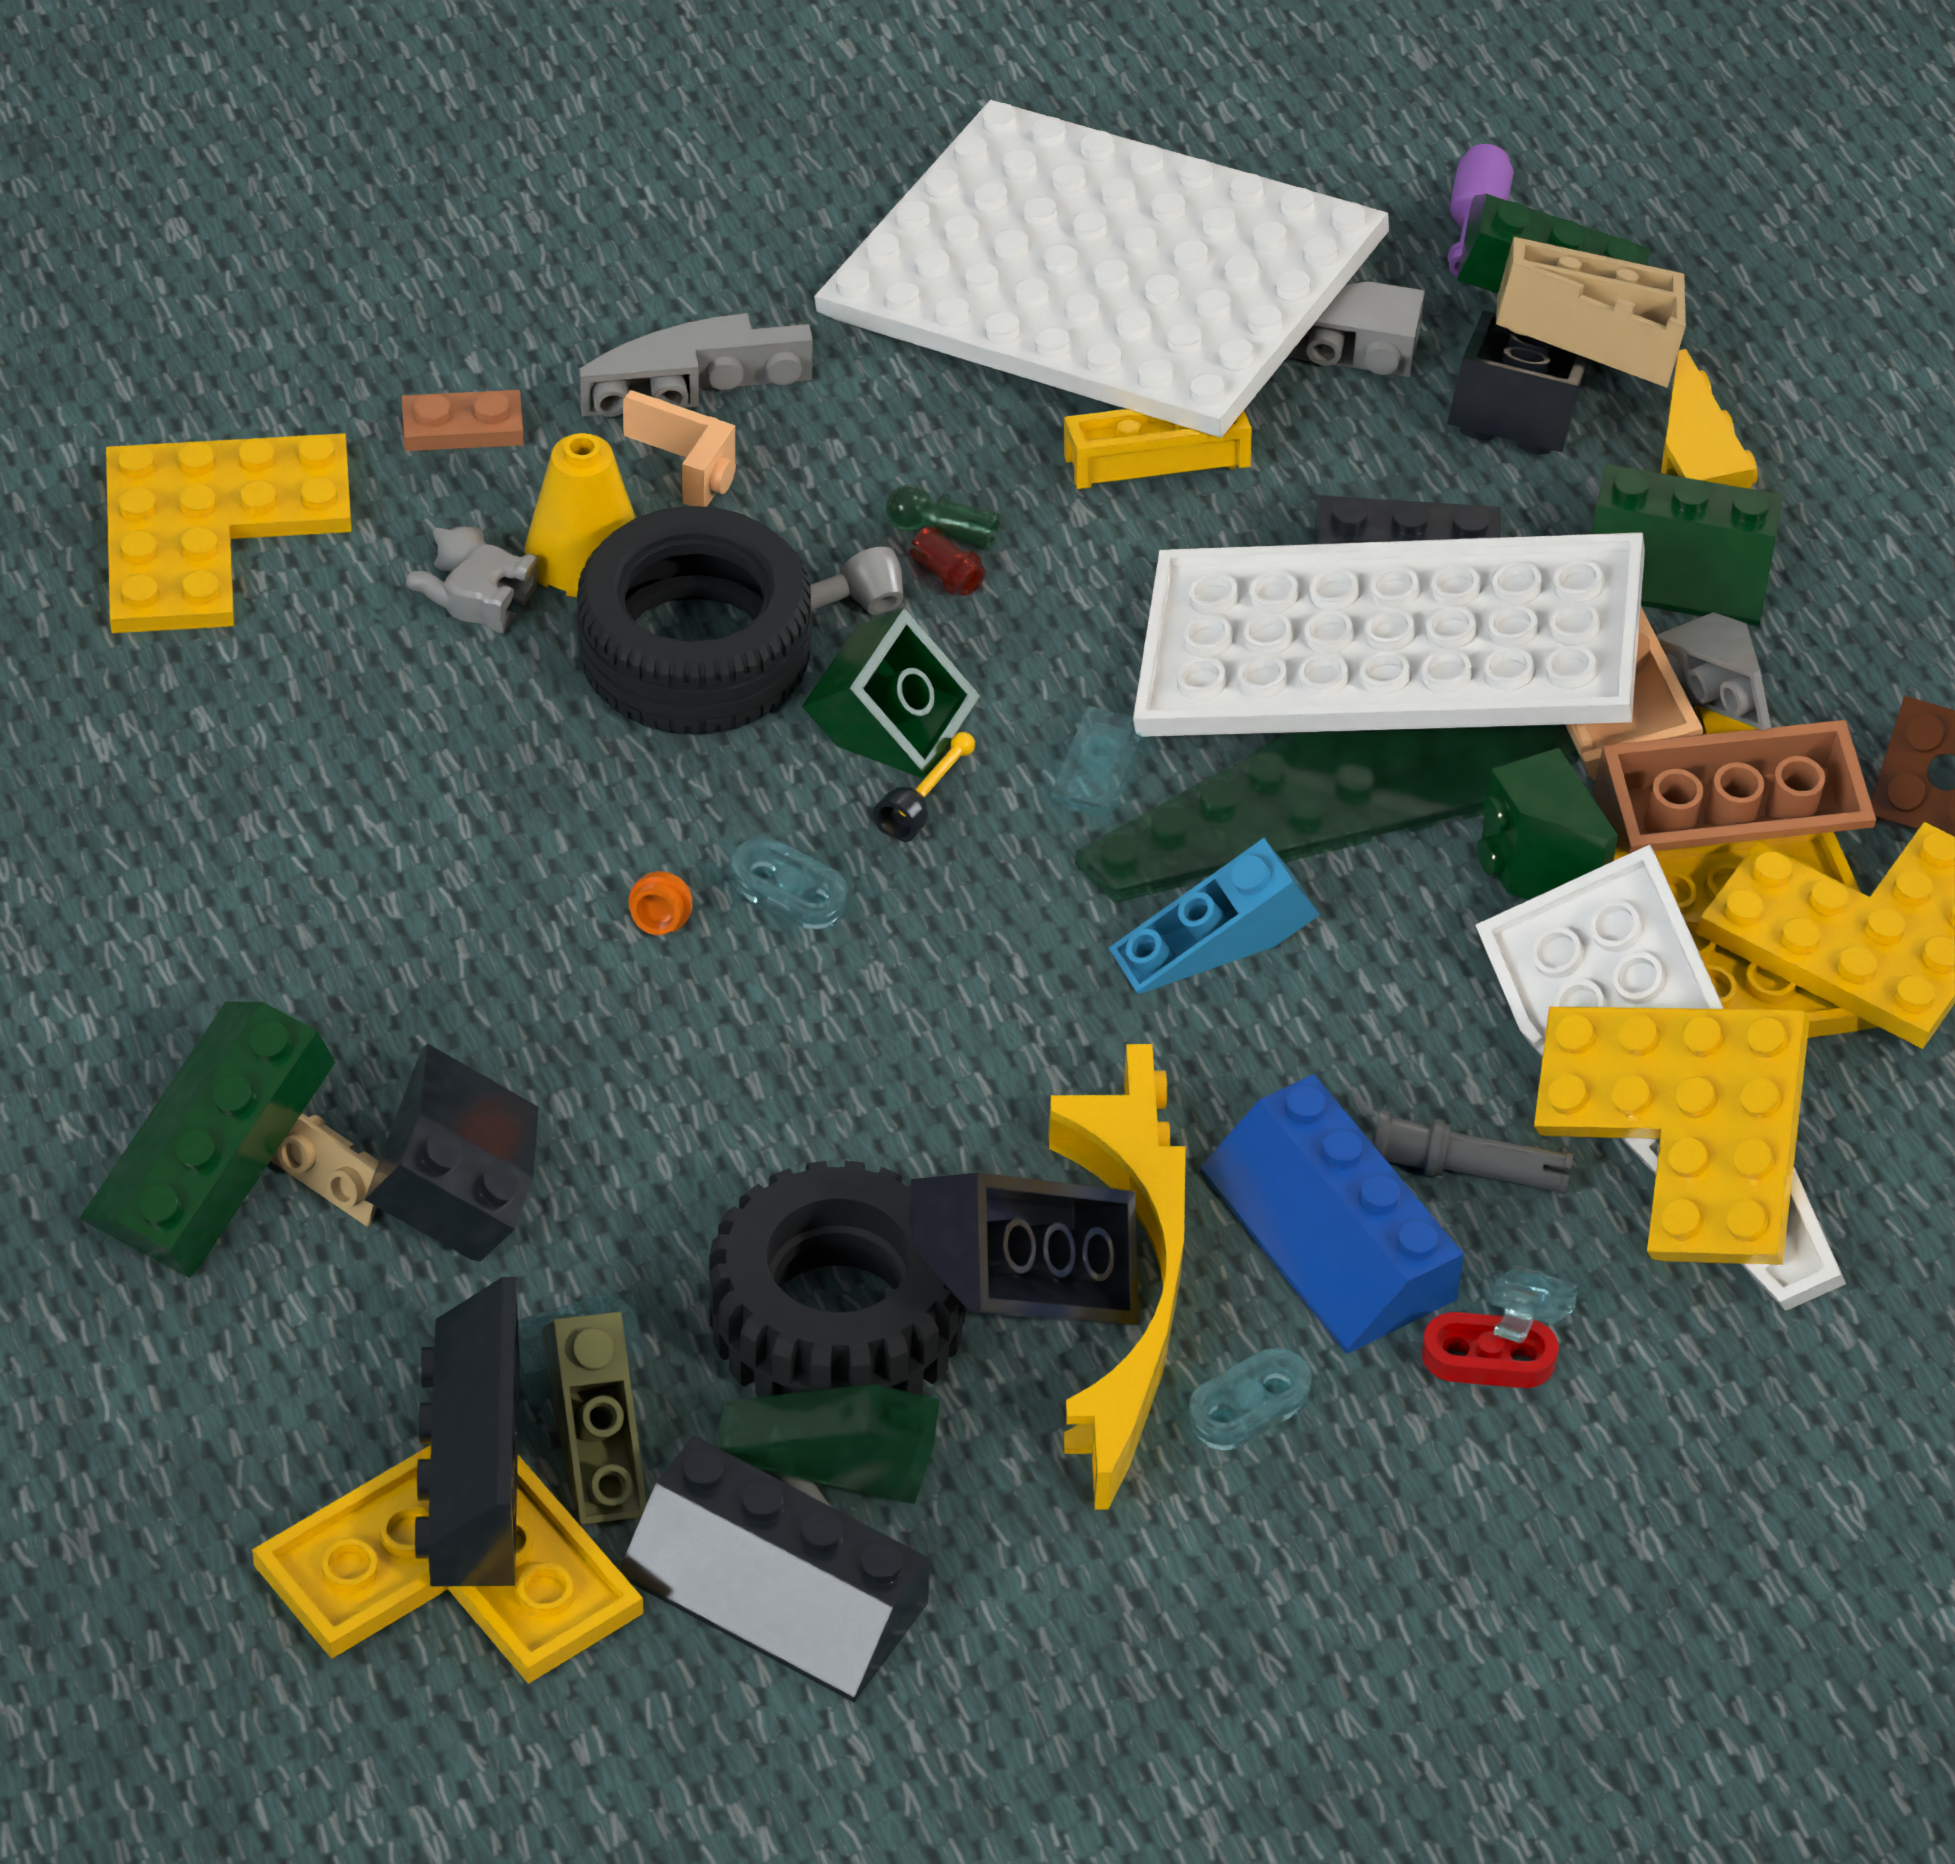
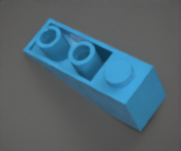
M1263 838L1109 947V950L1135 991L1141 994L1275 947L1320 914L1290 869L1266 839Z

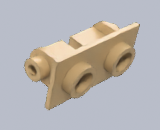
M301 1114L270 1161L368 1227L373 1222L377 1207L364 1199L379 1161L365 1151L359 1154L354 1152V1144L325 1125V1120L320 1116L313 1115L308 1117L305 1114Z

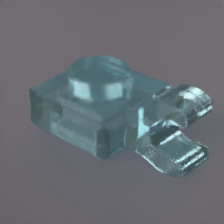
M1517 1265L1497 1281L1492 1304L1506 1308L1501 1322L1495 1326L1493 1334L1522 1343L1527 1337L1534 1320L1546 1326H1549L1550 1323L1556 1324L1574 1310L1580 1285Z

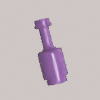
M1479 144L1471 147L1458 162L1449 205L1451 217L1456 224L1462 227L1460 242L1452 245L1448 253L1449 269L1455 276H1458L1470 205L1474 195L1489 194L1507 201L1509 200L1514 175L1513 167L1508 154L1503 149L1491 144Z

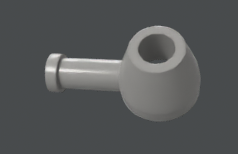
M889 547L866 549L851 557L842 566L838 575L810 585L811 610L851 596L869 614L878 615L894 610L903 601L900 562L895 552Z

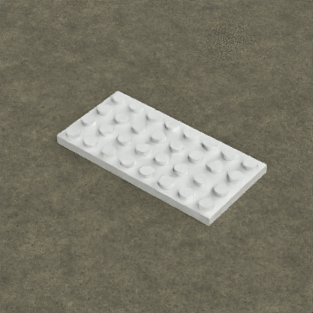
M1643 533L1159 550L1133 716L1136 736L1632 722L1645 554Z

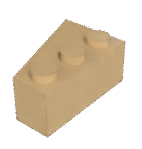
M1513 237L1497 296L1496 324L1508 328L1516 334L1535 338L1668 388L1686 327L1684 274Z

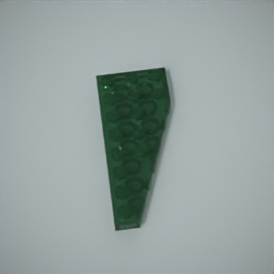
M1557 725L1289 732L1076 851L1075 865L1113 903L1184 887L1187 880L1212 875L1263 838L1266 839L1285 863L1371 842L1372 836L1408 828L1410 832L1431 828L1432 823L1438 820L1459 815L1464 820L1484 815L1483 800L1488 796L1491 769L1556 748H1560L1570 765L1578 761L1579 753L1573 740Z

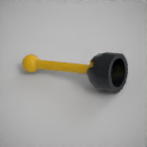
M967 732L955 734L951 740V749L916 789L897 787L884 795L873 809L874 822L882 833L904 843L914 839L924 827L928 818L927 803L924 797L960 756H968L974 751L975 740L973 736Z

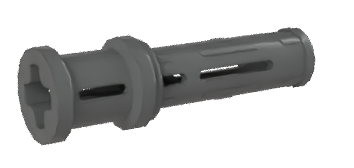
M1380 1108L1374 1146L1387 1162L1423 1169L1424 1176L1434 1178L1435 1175L1442 1176L1444 1169L1566 1194L1570 1175L1544 1171L1543 1168L1569 1172L1572 1166L1573 1153L1556 1152L1450 1132L1451 1125L1445 1124V1120L1435 1118L1432 1124L1420 1123L1392 1117L1389 1109Z

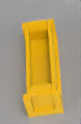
M1130 409L1064 417V458L1066 463L1072 462L1074 465V483L1077 489L1091 488L1094 483L1228 467L1229 470H1235L1236 465L1239 468L1251 467L1252 427L1245 411L1240 414L1222 438Z

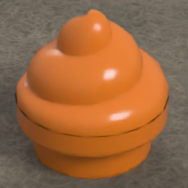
M655 871L647 873L637 880L630 891L628 904L632 918L640 929L649 934L663 935L675 932L684 926L692 912L693 897L689 887L680 877L670 872Z

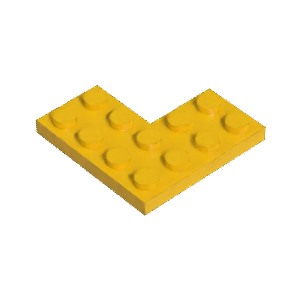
M346 433L106 447L111 633L234 626L231 539L352 532Z
M1924 822L1870 897L1757 841L1700 917L1696 934L1924 1049L1955 1004V837Z
M1549 1006L1534 1127L1538 1134L1543 1136L1660 1139L1647 1252L1651 1259L1668 1262L1783 1265L1810 1020L1805 1010Z
M431 1445L252 1549L255 1568L331 1659L449 1590L529 1684L643 1614V1597L519 1455L515 1586H430L429 1559H416L415 1519L416 1516H429V1501H418L417 1463L418 1459H431Z

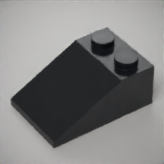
M1483 310L1462 359L1447 424L1460 427L1459 431L1463 435L1473 439L1492 440L1494 436L1517 441L1516 445L1520 449L1534 454H1549L1551 450L1562 452L1590 359L1535 338L1516 334L1508 328L1496 324V313Z
M427 1043L421 1049L364 1200L470 1260L481 1262L515 1230L534 1177L539 1107Z

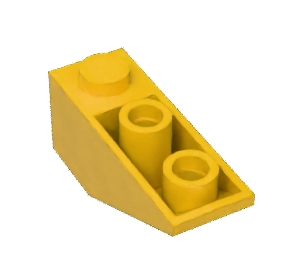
M1687 349L1679 350L1672 384L1661 474L1751 489L1758 478L1757 465L1750 450H1744L1735 435L1730 414L1727 410L1720 409L1712 395L1711 384L1705 371L1697 369Z

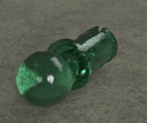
M902 485L892 491L886 502L887 518L894 527L902 531H915L928 525L929 537L933 540H938L941 535L990 550L995 542V537L990 536V531L998 533L1000 524L999 513L987 512L952 502L950 495L942 493L937 502L933 503L928 493L917 485Z

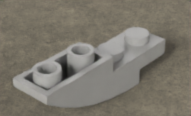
M744 313L688 322L634 339L602 354L579 369L582 417L595 415L614 417L623 413V399L630 390L686 408L699 406V390L702 389L730 390L737 386L771 383L788 385L795 381L812 380L813 340L810 324L751 329L749 315Z

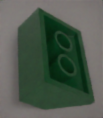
M1489 194L1474 195L1470 205L1457 280L1498 294L1513 237L1642 265H1648L1650 248L1581 226L1570 220H1564L1525 207L1516 202L1507 201Z
M1605 464L1591 534L1643 533L1645 554L1641 606L1696 616H1705L1715 612L1748 625L1760 626L1783 495Z

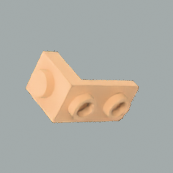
M630 390L623 399L624 436L686 457L682 463L683 504L707 507L716 493H726L732 483L736 468L735 425Z

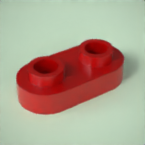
M1449 1312L1435 1317L1427 1325L1424 1332L1421 1355L1426 1368L1433 1375L1445 1381L1514 1388H1533L1542 1385L1553 1375L1559 1345L1553 1331L1545 1324L1534 1319ZM1459 1350L1466 1356L1452 1355L1446 1351ZM1522 1355L1530 1358L1532 1361L1513 1360V1357Z

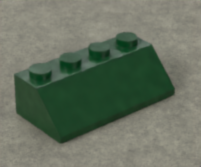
M226 1001L80 1216L81 1220L190 1278L199 1269L296 1123L298 1117H300L336 1063L318 1031L264 1002Z

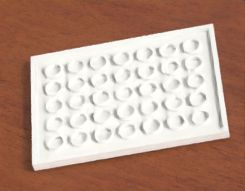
M990 100L814 296L816 311L847 324L1222 438L1389 232L1388 213L1358 203L1313 192L1305 188L1264 178L1256 174L1211 163L1207 160L1197 159L1154 145L1116 136L1105 131L1095 130L1060 120L1059 118L1014 107L1010 104Z

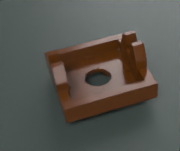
M1904 695L1871 800L1876 819L1917 831L1926 822L1955 837V789L1948 791L1937 789L1930 783L1927 775L1929 764L1933 759L1944 754L1955 756V710Z

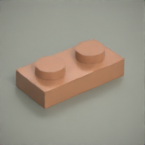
M520 390L402 396L405 451L524 445Z

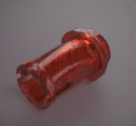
M935 527L923 529L913 539L911 544L923 552L921 553L916 548H910V558L917 563H921L942 580L943 589L953 595L958 592L962 596H968L979 588L985 577V568L981 565V558L973 551L963 552L941 535V532Z

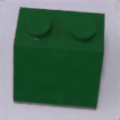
M905 607L856 626L802 707L837 747L924 779L932 771L953 736L957 733L978 701L980 695Z
M1560 748L1491 769L1488 796L1483 800L1484 824L1482 838L1477 842V855L1486 874L1490 876L1496 874L1508 894L1530 900L1614 861L1618 835Z

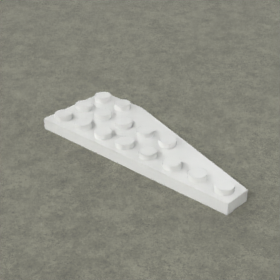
M1651 845L1645 846L1476 924V928L1517 1025L1525 1039L1542 1057L1549 1006L1724 1009ZM1621 1138L1656 1175L1660 1139ZM1793 1167L1783 1265L1741 1264L1784 1310L1792 1309L1846 1284L1795 1167Z

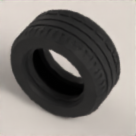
M682 506L657 510L635 518L605 538L591 553L580 573L577 591L579 658L582 663L583 673L586 675V679L592 685L595 693L604 702L609 704L610 707L624 717L651 729L677 734L707 735L716 732H726L751 724L785 702L790 694L796 690L798 684L801 683L808 667L811 641V588L806 567L789 543L765 524L738 512L717 507ZM695 598L728 603L749 614L753 619V622L745 629L724 638L693 642L660 637L636 623V620L645 611L668 601Z

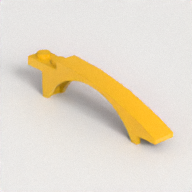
M1126 1044L1123 1082L1124 1095H1051L1049 1149L1078 1163L1100 1178L1111 1189L1135 1191L1136 1218L1143 1226L1153 1246L1160 1268L1163 1288L1155 1315L1132 1351L1111 1372L1095 1384L1066 1400V1425H1078L1064 1432V1454H1092L1095 1510L1109 1509L1131 1465L1164 1371L1181 1278L1184 1247L1186 1146H1170L1169 1121H1157V1110H1166L1167 1078L1165 1070H1154L1153 1044Z

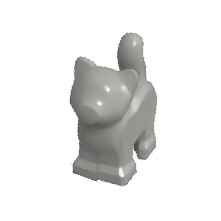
M459 526L449 530L435 528L433 536L438 545V556L434 561V566L451 573L444 582L432 573L412 571L407 575L406 579L408 588L424 593L427 598L446 608L448 613L461 621L484 624L493 631L503 634L517 615L506 610L511 600L513 599L515 602L525 605L537 589V556L530 553L522 557L514 556L507 550L485 543L484 533L475 526Z

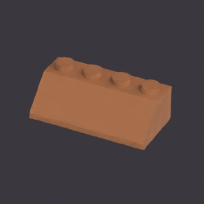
M1846 720L1773 727L1764 731L1753 729L1603 745L1593 788L1597 805L1618 835L1616 846L1629 854L1648 845H1651L1653 851L1873 828L1876 823V817Z

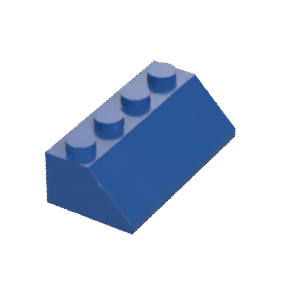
M1315 1074L1259 1099L1200 1166L1202 1176L1346 1354L1457 1300L1464 1253Z

